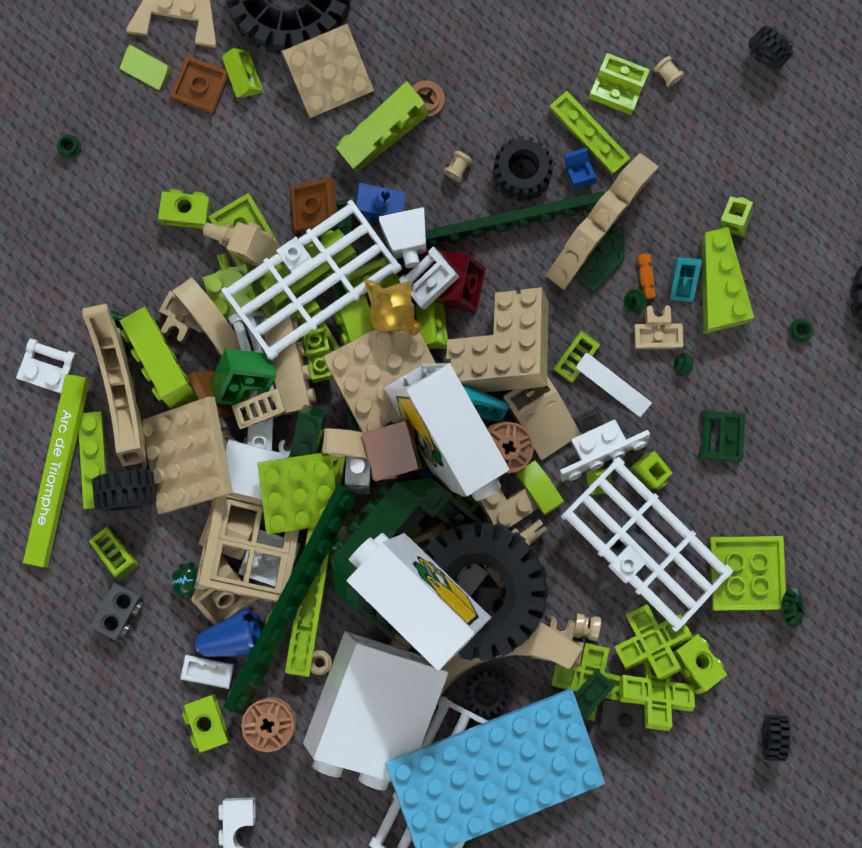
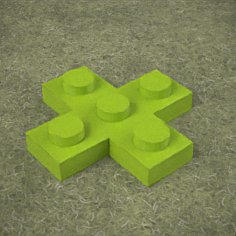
M648 604L626 614L636 636L614 646L625 669L628 670L649 660L659 681L681 671V667L671 648L693 638L686 623L677 632L672 629L673 626L668 621L658 625Z
M584 643L580 667L574 666L570 670L555 663L551 686L567 690L571 689L575 693L597 669L615 685L605 698L620 701V678L622 676L605 673L610 648ZM597 707L586 718L587 720L595 721Z
M649 660L643 662V678L622 675L620 678V702L644 705L645 728L670 731L672 728L671 709L692 712L695 708L694 685L670 682V676L659 681Z

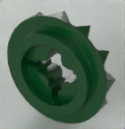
M788 588L782 598V615L789 627L801 625L803 622L802 618L805 616L804 599L797 588Z

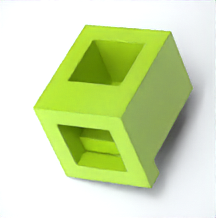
M730 196L721 218V228L729 227L730 234L745 238L747 227L754 212L753 202L743 197L735 198Z
M655 451L643 455L628 469L649 490L655 489L656 491L668 483L666 479L672 474L671 470Z

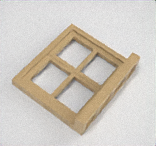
M234 492L213 499L194 588L201 590L210 588L277 603L292 572L299 530L285 532L282 548L256 543L263 513L262 499ZM231 506L257 511L251 541L225 536ZM223 545L249 551L243 582L217 576ZM254 552L280 558L275 588L248 583Z

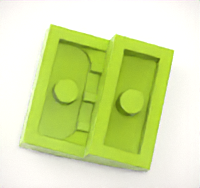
M607 53L588 99L632 115L650 69Z

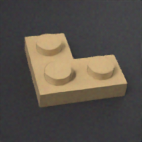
M521 488L508 498H505L501 489H499L489 497L478 501L490 524H500L508 528L538 509L527 488Z

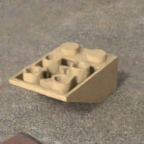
M548 376L547 387L515 389L502 399L503 402L509 404L508 411L515 422L527 429L531 435L534 451L540 460L545 459L571 442V439L581 435Z

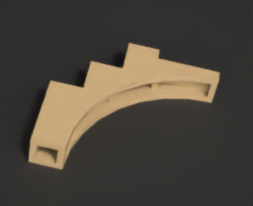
M639 153L621 171L613 185L599 199L588 217L576 228L545 276L564 290L612 225L649 182L659 166Z
M107 304L83 308V318L89 330L104 380L113 425L116 454L122 467L146 462L142 415L136 403L134 379L127 363L125 340L120 332V328L116 327Z
M539 622L538 627L529 639L521 646L515 648L513 652L502 657L514 655L535 656L554 661L572 670L584 649L542 622ZM456 654L443 666L449 673L440 697L448 686L463 673L489 660L480 661V658L467 660L460 658V654Z

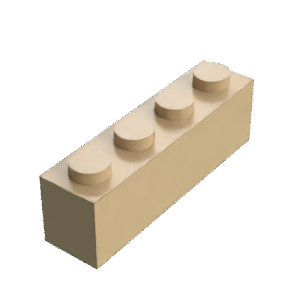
M291 314L265 332L267 346L271 347L301 326L299 319ZM299 338L279 352V356L273 360L277 375L275 385L286 411L284 415L299 413L304 405L314 407L316 402L315 391L313 388L310 389L308 380L311 379L310 368L308 365H305L304 356L306 355L304 342H300Z

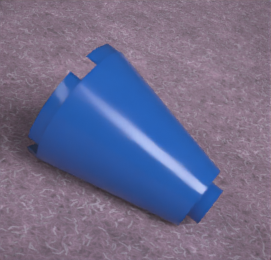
M247 607L200 632L195 640L197 652L201 653L204 657L249 656L264 628L260 615L253 614L254 607Z

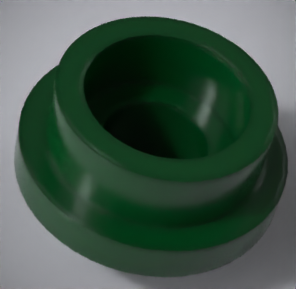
M65 135L59 139L57 150L64 158H74L81 150V143L75 136ZM67 144H73V148L68 151L65 149Z
M639 289L630 290L623 300L625 308L633 313L643 311L647 303L645 294Z
M797 319L790 324L789 335L794 341L803 343L812 337L813 327L809 321ZM797 327L804 329L803 335L797 333Z
M683 352L675 358L673 368L678 376L691 373L694 364L693 357Z

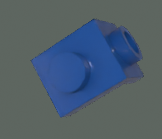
M586 148L564 155L565 169L574 190L597 183Z

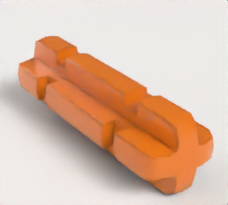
M647 253L638 256V265L641 266L639 274L641 287H643L642 292L645 294L646 300H652L656 297L655 288H653L655 285L653 267L650 266L652 259L651 255Z

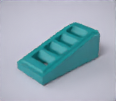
M462 385L480 418L498 422L502 421L509 409L508 403L470 386Z

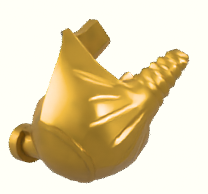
M365 280L364 283L371 301V327L379 331H406L412 336L417 335L421 330V324L414 319V306L411 301L414 283L407 281L382 288L372 280Z

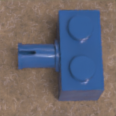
M359 183L354 193L353 202L368 223L371 221L379 223L380 216L403 212L406 193ZM354 213L351 214L352 218H357Z

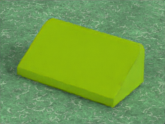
M130 44L120 65V70L159 91L171 74V69L168 65Z
M232 48L222 56L237 98L263 93L262 85L248 50Z
M381 257L346 276V279L355 288L387 266L384 258ZM392 274L379 282L378 285L381 287L393 281Z
M433 301L424 310L416 304L417 322L421 324L420 334L427 347L447 349L448 336L444 305Z

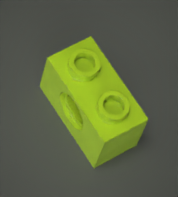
M170 189L169 192L162 191L158 220L162 225L203 229L205 224L210 221L208 216L211 213L212 202L209 196L202 192H193L191 195L183 194L182 191ZM183 205H191V209L187 213L180 212Z
M698 634L672 650L681 667L680 673L689 685H694L696 695L708 691L727 675L722 662L714 657L709 650L707 641ZM696 658L701 660L702 668L697 666Z
M215 694L184 705L185 710L182 711L186 725L190 724L193 732L190 735L191 742L195 749L198 748L199 753L231 741ZM202 717H207L211 721V728L208 731L200 728L199 721Z

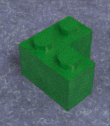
M225 349L210 380L216 404H239L245 390L269 392L277 376L273 360L268 359L264 353Z

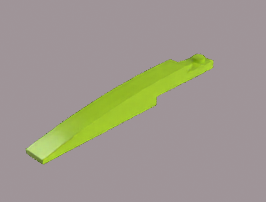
M332 455L335 486L337 484L342 486L346 457L342 458ZM315 527L308 528L306 544L310 536L312 535ZM331 550L327 553L319 573L315 576L309 592L299 607L296 618L293 620L285 669L287 674L310 677Z

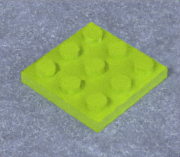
M318 453L257 462L266 534L316 527L336 488L332 455Z
M783 536L710 537L709 550L724 565L727 564L733 570L732 575L725 579L711 594L712 611L782 610V598L786 592ZM710 565L712 585L720 574Z

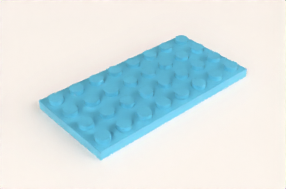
M571 689L385 762L415 848H451L605 784L576 698Z

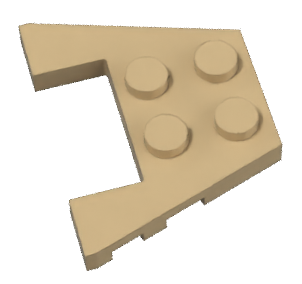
M143 0L126 30L128 34L148 37L153 14L199 21L195 44L214 48L217 46L210 0Z

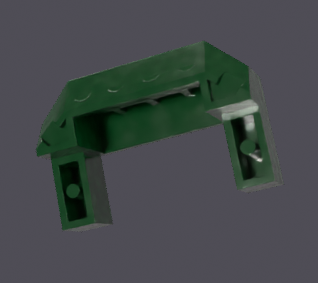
M426 476L393 479L389 483L385 481L377 491L379 493L374 501L369 500L361 510L363 515L358 521L356 519L352 520L346 528L348 533L342 540L338 538L332 544V552L329 554L332 590L391 639L394 638L398 631L346 581L358 569L349 561L352 554L367 539L371 537L374 540L381 533H384L389 539L394 534L405 533L409 536L425 515L433 518L435 516L449 529L465 523L482 522L452 497L448 490L432 478Z

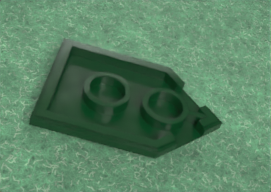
M623 226L609 229L574 276L579 283L593 294L625 260Z

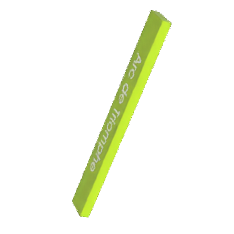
M65 374L23 563L48 568L90 383L89 378Z

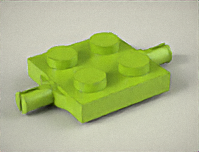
M227 253L217 255L221 269L214 274L203 277L208 297L224 318L229 320L228 317L237 314V312L221 289L223 287L228 288L251 272L249 264L230 267ZM254 282L232 296L240 308L258 296ZM261 306L253 312L261 310ZM243 322L245 332H248L247 327Z

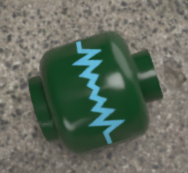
M194 563L179 564V569L172 573L174 594L180 595L181 599L192 598L196 588L194 587L199 567H194Z

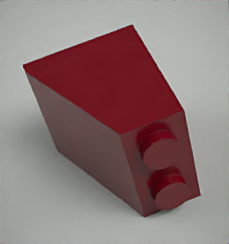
M429 250L418 254L419 263L429 254ZM439 251L459 275V278L434 301L443 304L444 307L477 313L486 267L469 254ZM435 261L413 283L415 284L437 262Z

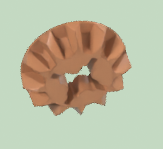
M420 81L412 86L418 95L426 97L431 93L430 100L432 104L425 103L429 116L434 117L435 114L442 110L445 103V95L438 84L432 81Z

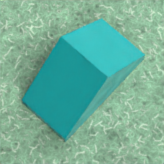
M677 257L672 264L670 300L694 301L702 259Z

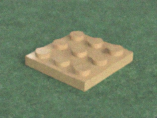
M348 24L282 51L309 118L374 91Z

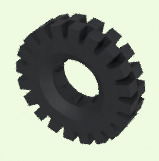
M226 0L232 21L235 22L236 28L242 36L246 35L251 44L257 48L262 45L265 47L266 52L277 54L278 50L283 51L344 25L343 19L348 17L350 10V0H307L301 6L294 7L293 9H280L279 6L275 7L267 0Z
M474 522L453 527L434 538L424 551L456 583L459 582L457 576L464 567L467 570L470 569L471 564H484L487 569L492 567L502 577L500 581H504L506 595L501 599L504 601L503 605L497 612L494 613L493 610L489 612L492 618L457 653L460 654L462 659L473 660L474 658H480V661L492 660L496 656L501 655L502 657L513 652L515 648L521 646L536 630L547 607L548 585H546L545 579L547 573L544 564H541L538 559L539 554L533 546L530 547L525 542L526 539L517 532L509 531L508 527L500 524L493 525L489 524V522Z

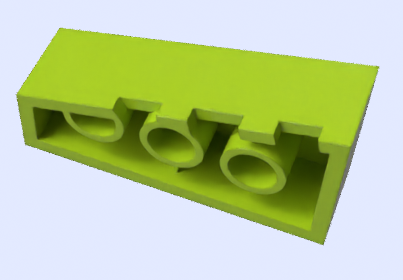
M406 81L366 120L361 122L350 135L344 136L338 142L339 145L336 149L357 174L429 116L425 102Z
M729 227L705 232L701 238L703 334L746 324L754 318Z
M144 306L120 320L124 328L120 332L127 343H132L134 348L131 349V352L136 361H142L144 368L141 371L147 381L152 380L155 385L151 389L158 401L163 399L172 410L199 400L195 391L188 384L190 382L180 365L176 363L178 362L170 347L166 345V339L146 307Z

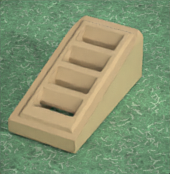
M278 389L232 406L240 430L286 414ZM273 398L276 409L273 411L268 401ZM262 401L264 402L267 410V413L265 414L262 413L261 407L259 405V403ZM251 405H255L258 417H253ZM240 409H246L249 418L248 421H244Z

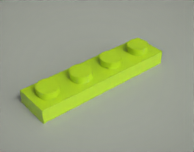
M568 91L550 105L549 109L612 176L630 160L626 152Z
M102 411L83 413L79 427L83 509L95 508L92 479L107 473Z

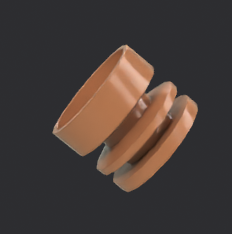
M503 421L492 423L486 427L510 469L505 473L518 472L527 466L534 450L533 440L527 429L519 424ZM503 443H509V446L512 447L511 452L506 451V453H504L505 449L502 448Z
M269 697L261 699L252 704L243 715L241 725L243 737L251 747L258 751H277L285 746L294 736L297 727L296 713L291 705L281 698ZM266 718L269 722L273 721L275 724L271 727V732L268 728H263V724L266 723Z

